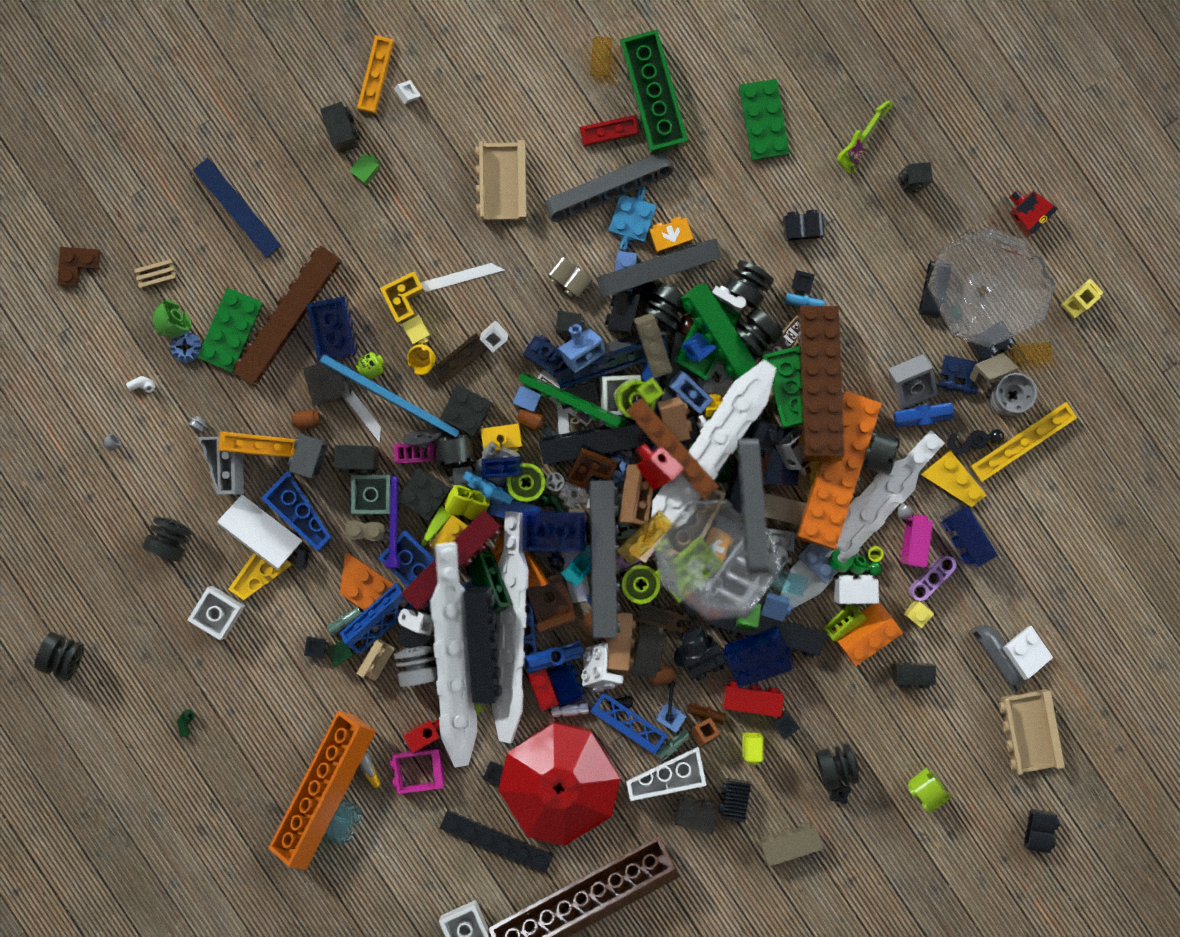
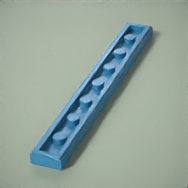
M326 355L321 357L319 361L321 365L435 429L440 430L454 439L458 436V429Z

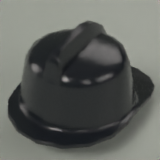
M700 626L686 631L682 636V644L674 654V662L680 667L694 665L713 647V637L706 634Z

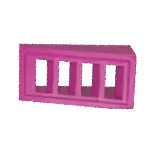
M430 442L427 447L428 458H424V448H420V458H417L416 447L418 445L394 444V462L396 464L433 462V442ZM412 447V459H409L408 448ZM400 448H404V459H401Z

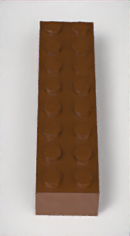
M800 306L797 313L798 346H800L802 461H842L845 456L839 306Z

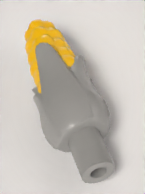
M365 753L358 767L374 788H379L381 783L375 771L376 768L370 755Z

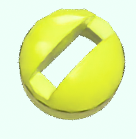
M879 546L870 547L867 553L869 559L873 562H879L884 556L883 550ZM871 551H880V554L871 553Z

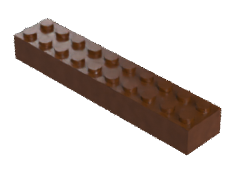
M658 836L491 926L489 931L492 937H570L681 876L664 842Z

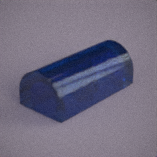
M521 456L481 459L482 478L522 476L523 465Z

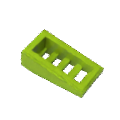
M441 505L422 540L421 545L423 547H426L440 532L452 515Z
M848 604L823 629L835 642L862 624L867 618L856 605ZM833 627L838 630L836 633L833 631Z

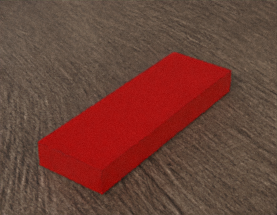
M636 115L580 127L584 147L640 135Z

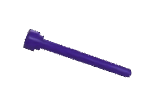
M392 476L390 479L389 556L385 560L386 569H400L401 562L399 556H397V476Z

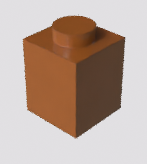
M711 717L694 726L691 730V734L700 748L715 741L720 735Z

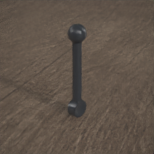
M674 681L668 684L670 691L668 713L665 717L666 721H672L673 719L671 712L673 688L676 685Z

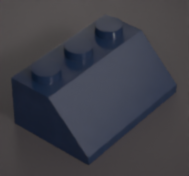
M780 427L762 484L798 486L799 470L787 469L775 447L793 428L782 429Z

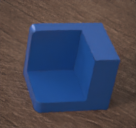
M696 333L681 345L690 361H701L716 349L715 345H707L701 333Z

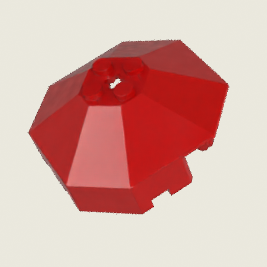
M554 720L541 730L528 736L526 741L507 752L498 791L527 837L566 846L612 817L620 783V774L595 737L592 729ZM558 783H561L562 787L565 788L564 791H560V794H557L556 790L553 789V786H557Z

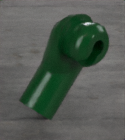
M546 493L539 497L540 505L553 507L558 515L565 512L556 495Z

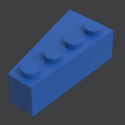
M289 471L261 498L319 553L332 540L331 535Z

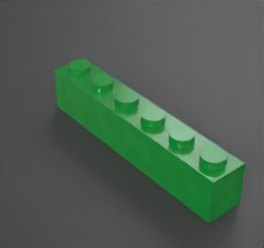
M707 284L696 285L680 298L684 309L691 314L695 326L703 333L704 340L710 345H715L714 356L721 361L725 373L731 377L733 382L757 365Z

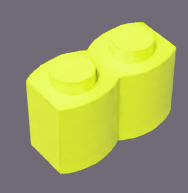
M454 485L445 499V510L450 514L463 515L468 519L474 520L483 510L486 511L488 509L490 499L481 495V491L471 490L461 485Z
M742 733V757L745 761H748L749 765H759L763 761L764 737L761 733Z

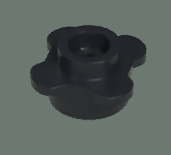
M840 785L838 789L832 790V794L829 796L830 800L833 802L839 801L843 805L847 804V797L851 792V788Z

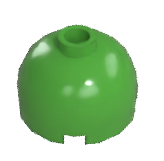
M165 300L160 303L154 310L152 319L155 331L159 335L175 339L186 334L192 327L188 314L185 311L182 314L178 310L180 306L171 300Z

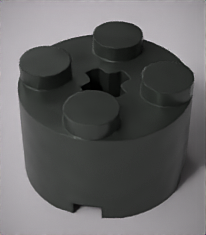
M873 432L870 448L866 450L864 468L890 475L896 460L897 449H899L900 438Z
M467 435L456 436V439L448 440V438L437 439L434 448L438 469H442V466H446L447 469L462 468L468 466L470 461L472 465L476 463L473 441L468 439Z

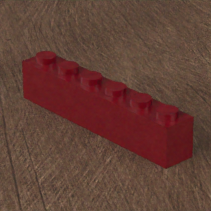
M485 510L452 541L457 544L458 569L461 566L466 568L473 561L471 556L475 552L480 554L487 546L485 542L489 538L493 540L500 533L498 529L501 526ZM436 558L401 593L417 610L420 608L424 610L431 603L430 598L433 596L438 584Z

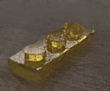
M658 510L617 551L633 565L674 524Z

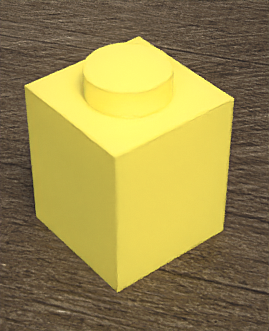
M419 315L402 323L414 346L429 342L428 338L431 335Z
M915 600L903 615L914 625L922 629L934 613L920 601Z

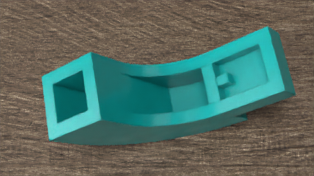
M590 543L561 572L565 579L574 587L578 586L591 570Z

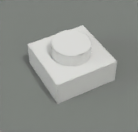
M410 80L397 84L394 88L404 104L416 101L421 96Z

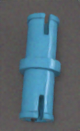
M787 292L785 305L797 307L824 306L825 300L810 298L805 294L801 296Z

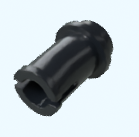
M626 694L625 697L615 699L628 709L634 707L631 695L627 696ZM608 700L610 710H613L612 704Z

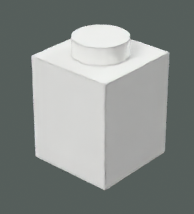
M495 320L481 333L480 340L493 353L507 341L508 333Z

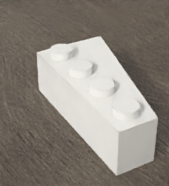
M695 747L626 781L630 801L707 786L699 747Z

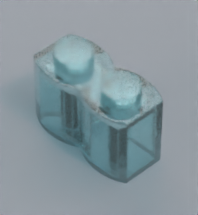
M342 799L324 836L341 845H344L346 841L350 842L354 831H352L354 823L358 825L363 815L360 813L361 807Z

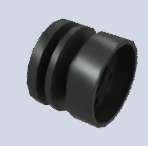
M740 260L737 263L739 269L733 270V273L739 279L729 278L724 287L730 290V294L734 297H744L747 306L759 308L764 296L758 290L767 292L770 288L766 284L772 285L774 279L759 266Z
M659 283L653 292L658 302L648 300L647 304L653 309L644 307L642 312L645 315L653 313L658 326L676 332L678 326L672 321L681 324L683 320L677 313L687 314L680 299L683 294L663 283Z
M754 307L746 316L750 325L741 321L739 323L741 329L738 327L734 329L748 351L761 358L764 355L761 349L766 352L769 350L765 341L767 340L775 344L784 334L767 314Z
M154 516L153 522L160 525V527L150 526V529L157 533V535H146L142 548L160 557L181 562L185 549L178 545V543H188L189 539L182 536V534L191 536L193 531L176 520Z
M50 632L38 650L34 668L45 674H50L54 670V677H61L62 680L69 681L80 665L84 644L80 642L75 643L73 639L65 643L66 638L64 636Z
M848 743L842 745L843 754L839 746H835V756H832L828 748L815 752L819 772L826 791L838 789L840 787L839 779L841 778L845 785L849 786V776L854 784L859 783L858 764Z

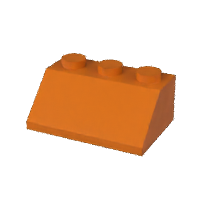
M880 602L872 603L861 612L867 619L836 641L854 666L859 665L903 634L895 620Z

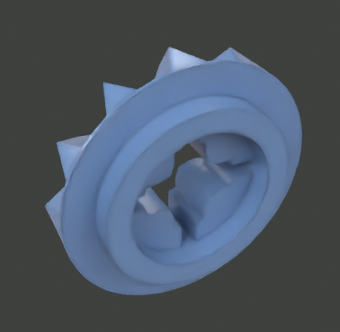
M187 332L179 338L172 339L170 349L172 355L178 361L192 362L198 357L201 350V342L196 335ZM185 341L187 345L193 346V348L187 349L186 355L183 349L178 348L184 345Z
M619 452L607 455L606 458L618 463L621 461L619 466L621 472L615 470L610 481H614V483L624 481L627 465H631L629 459Z

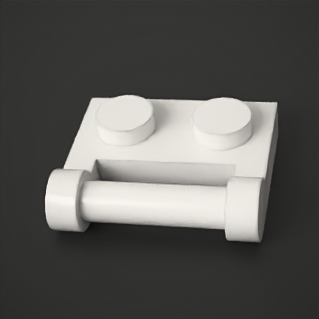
M716 286L712 292L714 297L738 313L746 305L744 297L736 298L730 294L731 291L727 288Z

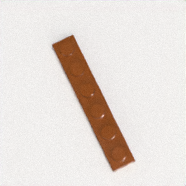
M642 398L627 410L658 447L664 448L684 468L680 473L703 499L707 498L719 487Z

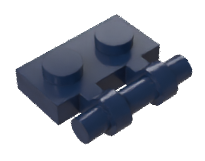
M945 355L940 375L947 376V381L940 380L938 387L945 388L946 391L952 392V390H955L965 395H969V393L976 395L978 387L971 386L972 380L969 377L975 364L980 362ZM954 378L964 379V384L954 383Z

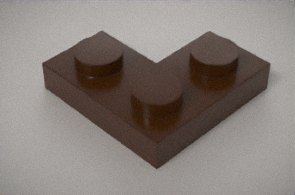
M60 247L57 285L79 287L80 268L99 269L100 250Z
M581 448L566 482L584 489L591 474L610 481L618 462Z

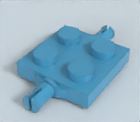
M642 188L638 189L636 197L624 195L619 197L608 231L622 238L619 249L627 251L629 241L646 242L657 205L643 200L647 190L645 188L643 190Z
M466 471L463 478L468 481V486L477 491L480 490L482 492L481 495L490 500L493 499L500 504L502 502L511 504L514 497L510 495L508 490Z

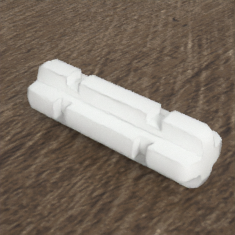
M582 703L578 706L573 704L564 705L560 708L559 706L551 708L553 718L560 717V715L564 717L578 715V713H581V715L589 713L587 703Z

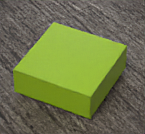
M653 377L636 389L647 405H650L664 394Z

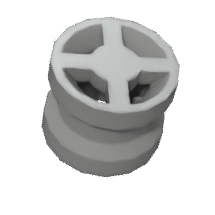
M553 472L547 476L546 486L549 490L559 491L564 487L565 480L560 473Z

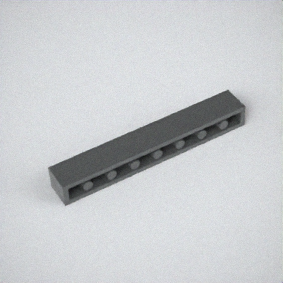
M614 481L589 482L592 638L617 637V633H620V621H617V614H620V602H616V594L620 592L619 582H616V575H619V563H616V555H619V544L615 543V536H618V524H615V516H618V505L614 503V497L618 496V487L614 485Z

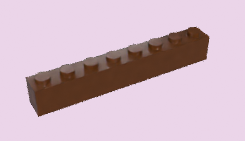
M321 245L313 250L309 263H305L302 266L298 279H294L291 282L287 295H283L280 298L276 311H272L268 315V322L257 331L255 341L248 344L244 357L239 358L235 363V370L233 372L251 385L256 386L342 263L340 258Z

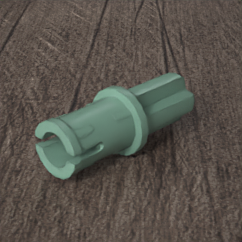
M357 606L347 614H341L340 618L326 626L328 632L334 635L344 629L363 613L362 610Z
M682 730L672 740L668 739V742L656 752L659 759L665 761L675 751L678 752V748L691 737L688 731Z

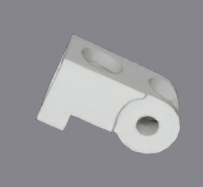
M403 609L398 616L400 625L417 633L431 635L434 626L432 615Z

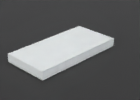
M243 495L217 521V525L277 571L302 543L300 538Z

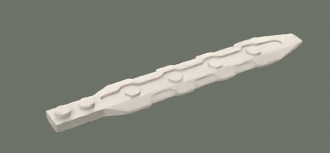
M765 360L734 381L723 397V402L710 421L706 422L700 431L701 434L688 451L713 480L717 477V473L726 459L737 448L738 439L742 438L748 427L757 419L768 402L776 368ZM681 473L673 481L663 485L654 498L651 521L630 550L631 554L646 563L667 531L686 522L695 509V504L701 497Z
M929 430L904 459L895 461L890 475L878 472L872 483L859 497H856L850 503L835 549L840 551L837 557L840 562L846 563L850 557L856 555L866 540L881 528L886 518L915 490L919 471L945 444L934 432ZM830 551L825 557L829 559L833 551ZM799 559L791 568L780 596L789 598V605L793 609L819 595L834 579L835 574L824 583Z
M511 511L505 512L504 550L497 566L512 606L497 614L496 630L498 632V640L496 642V649H499L497 663L501 669L499 685L502 686V695L495 704H492L498 739L506 743L513 742L523 712L524 631L527 619L525 607L529 571L523 552L525 513Z
M451 542L435 545L438 584L431 599V615L434 621L435 633L434 657L437 662L438 680L436 685L440 704V738L453 766L456 768L469 765L478 729L477 714L474 709V703H472L464 603L465 589L459 582L457 544Z

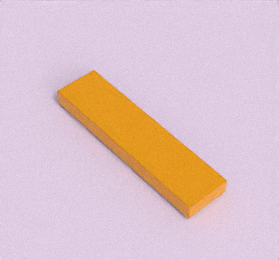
M375 35L357 105L358 111L375 115L377 113L394 45L393 39Z
M221 431L219 434L218 451L290 458L291 455L294 456L296 450L294 448L296 439Z

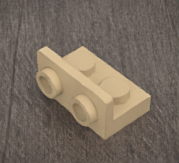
M377 639L358 670L357 675L361 677L367 676L376 681L395 648L383 640Z

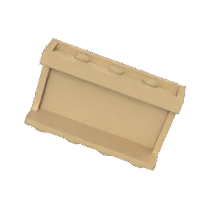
M517 140V143H483V141H479V147L475 148L476 158H479V166H476V177L480 179V185H476V196H480V204H476L477 215H480L481 221L527 220L525 140Z
M1043 689L1000 697L999 709L1001 714H1004L1005 721L1002 722L1004 732L1008 736L1006 747L1008 752H1011L1012 759L1009 760L1011 770L1017 775H1023L1024 772L1046 768H1065L1051 691Z

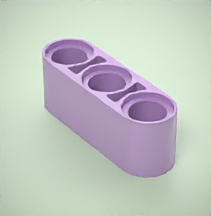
M949 556L937 558L910 586V597L918 601L926 600L955 571L957 566L955 559ZM947 559L950 562V567L944 570L942 562ZM931 573H934L937 578L931 584L928 577ZM917 587H922L923 594L920 597L915 595Z

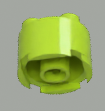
M631 379L618 387L614 396L615 404L619 412L624 416L633 419L627 410L635 404L632 402L634 395L639 396L637 400L642 398L636 389L645 383L644 381ZM656 400L648 405L652 411L655 409Z
M523 463L515 466L509 472L507 487L509 493L515 499L530 502L538 499L543 494L546 487V478L539 467L530 463ZM523 478H524V479H528V478L531 479V480H530V483H531V486H530V487H529V486H526V487L524 488V487L522 486V485H523V482H522V479H523Z
M639 564L625 571L621 586L623 593L630 601L637 604H645L657 596L661 584L660 579L654 573L655 570L647 565ZM639 579L646 582L642 589L635 585L636 582H639Z
M927 767L908 781V790L915 798H920L921 805L927 813L935 812L952 798L949 792L946 793L943 790L945 788L943 784Z

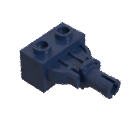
M535 335L523 353V356L554 377L556 376L554 370L561 368L564 364L559 352V346L554 348L550 344V340L543 335L540 337Z

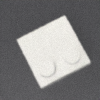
M1032 626L1026 627L1003 647V650L1024 680L1029 679L1053 658Z

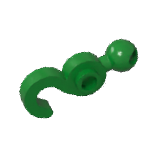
M834 550L828 559L831 567L839 572H846L850 569L852 573L857 575L868 571L870 575L879 576L883 571L881 563L871 562L869 564L863 556L854 555L846 563H842L837 559L840 554L839 550Z

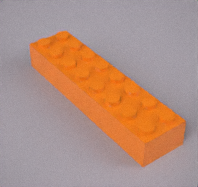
M848 391L842 393L845 456L842 461L819 462L795 539L830 551L835 550L864 462L866 450L882 405L880 402Z
M340 710L337 711L268 847L288 867L302 870L307 869L376 733V730L354 714Z

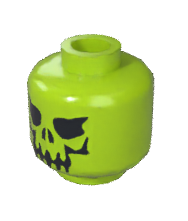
M370 352L357 360L358 364L355 365L360 375L372 380L383 374L384 369L382 366L385 363L381 355L376 356L374 352Z

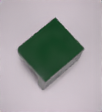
M343 639L326 650L334 663L332 664L334 668L356 654L345 645Z

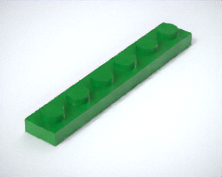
M520 374L518 381L524 383L523 386L527 389L534 390L535 388L540 391L539 394L547 398L552 396L556 398V402L565 406L569 404L573 406L572 409L576 412L590 414L589 418L600 421L601 419L610 428L617 429V427H624L627 420L530 374Z

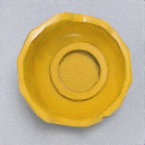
M417 344L411 347L407 354L408 366H411L417 375L428 374L436 363L435 353L424 344Z

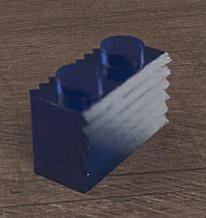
M571 662L548 670L561 707L583 700L582 695L585 694L582 683L578 684L576 677L579 674L576 665L572 666Z

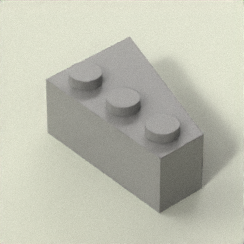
M219 436L197 437L202 445L204 458L207 460L210 468L209 473L217 495L244 494L243 453L218 451Z

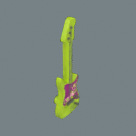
M886 101L876 108L877 112L863 133L857 130L851 143L839 153L837 162L845 172L852 174L857 169L861 156L868 150V147L863 145L881 118L885 117L889 109L893 107L892 101Z

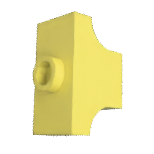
M1088 279L1061 306L1075 319L1098 301L1104 292L1092 279Z

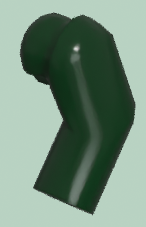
M187 709L183 711L177 719L180 738L190 735L188 725L195 717L192 710Z

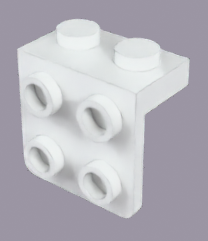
M602 642L588 647L583 653L582 686L593 688L595 692H604V689H614L615 686L623 684V676L607 673V643Z

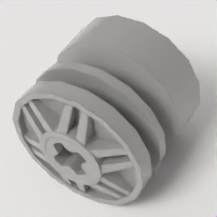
M1011 373L992 386L989 394L990 404L994 411L1001 416H1018L1033 406L1036 401L1037 390L1030 377L1021 373ZM1010 393L1013 394L1011 400L1008 399Z
M434 646L409 647L394 653L395 659H404V661L395 663L397 667H405V671L397 674L400 687L438 680L437 666H428V662L436 658L426 655L434 652Z

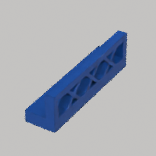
M397 582L340 632L345 645L358 655H361L398 622L401 610H411L414 607L401 594L404 590ZM403 600L408 602L405 607L398 608V605ZM393 614L390 620L384 621L386 615ZM373 627H379L377 632L369 634ZM365 639L359 648L354 645L358 640Z
M604 692L590 709V712L654 755L668 736ZM604 698L611 702L613 710L606 711L599 706ZM624 710L627 712L629 720L620 721L616 718L615 712ZM642 722L645 731H635L632 729L631 723ZM656 732L661 735V738L655 744L648 739L647 733Z

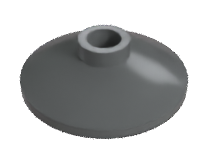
M438 429L414 431L403 437V443L418 445V448H426L430 442L440 437L441 432Z

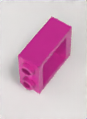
M912 515V518L906 519L900 563L927 567L933 521L927 520L928 516Z
M440 747L420 749L414 753L411 751L397 752L390 759L391 770L395 772V777L392 779L393 788L397 789V794L444 788L445 780ZM431 755L435 781L404 785L400 759Z

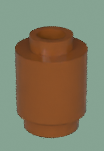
M522 407L515 419L519 421L520 425L534 432L537 429L541 430L545 422L542 419L543 414L537 411L532 412Z
M318 410L295 411V415L291 416L292 426L296 427L297 430L312 429L320 426Z
M665 664L649 668V673H646L648 683L653 684V687L669 684L676 680L673 665L668 666Z

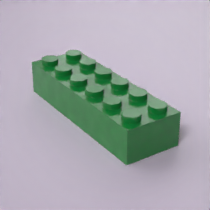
M658 29L620 39V48L650 155L686 146L688 138Z

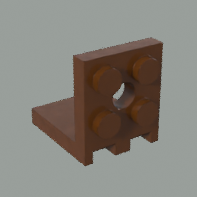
M561 572L547 577L550 584L546 586H535L526 589L538 621L537 627L539 632L577 618ZM546 592L554 593L555 600L548 603L544 600Z

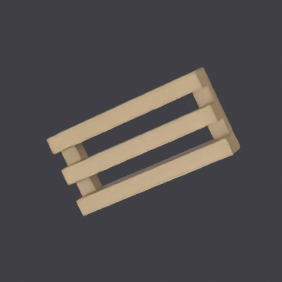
M171 259L134 269L139 288L177 279ZM168 265L170 266L169 268L141 275V273L146 271H150ZM168 272L172 273V275L143 283V279H147Z

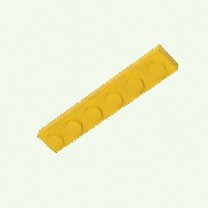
M1064 402L972 464L970 468L978 480L983 482L1077 419L1068 403Z

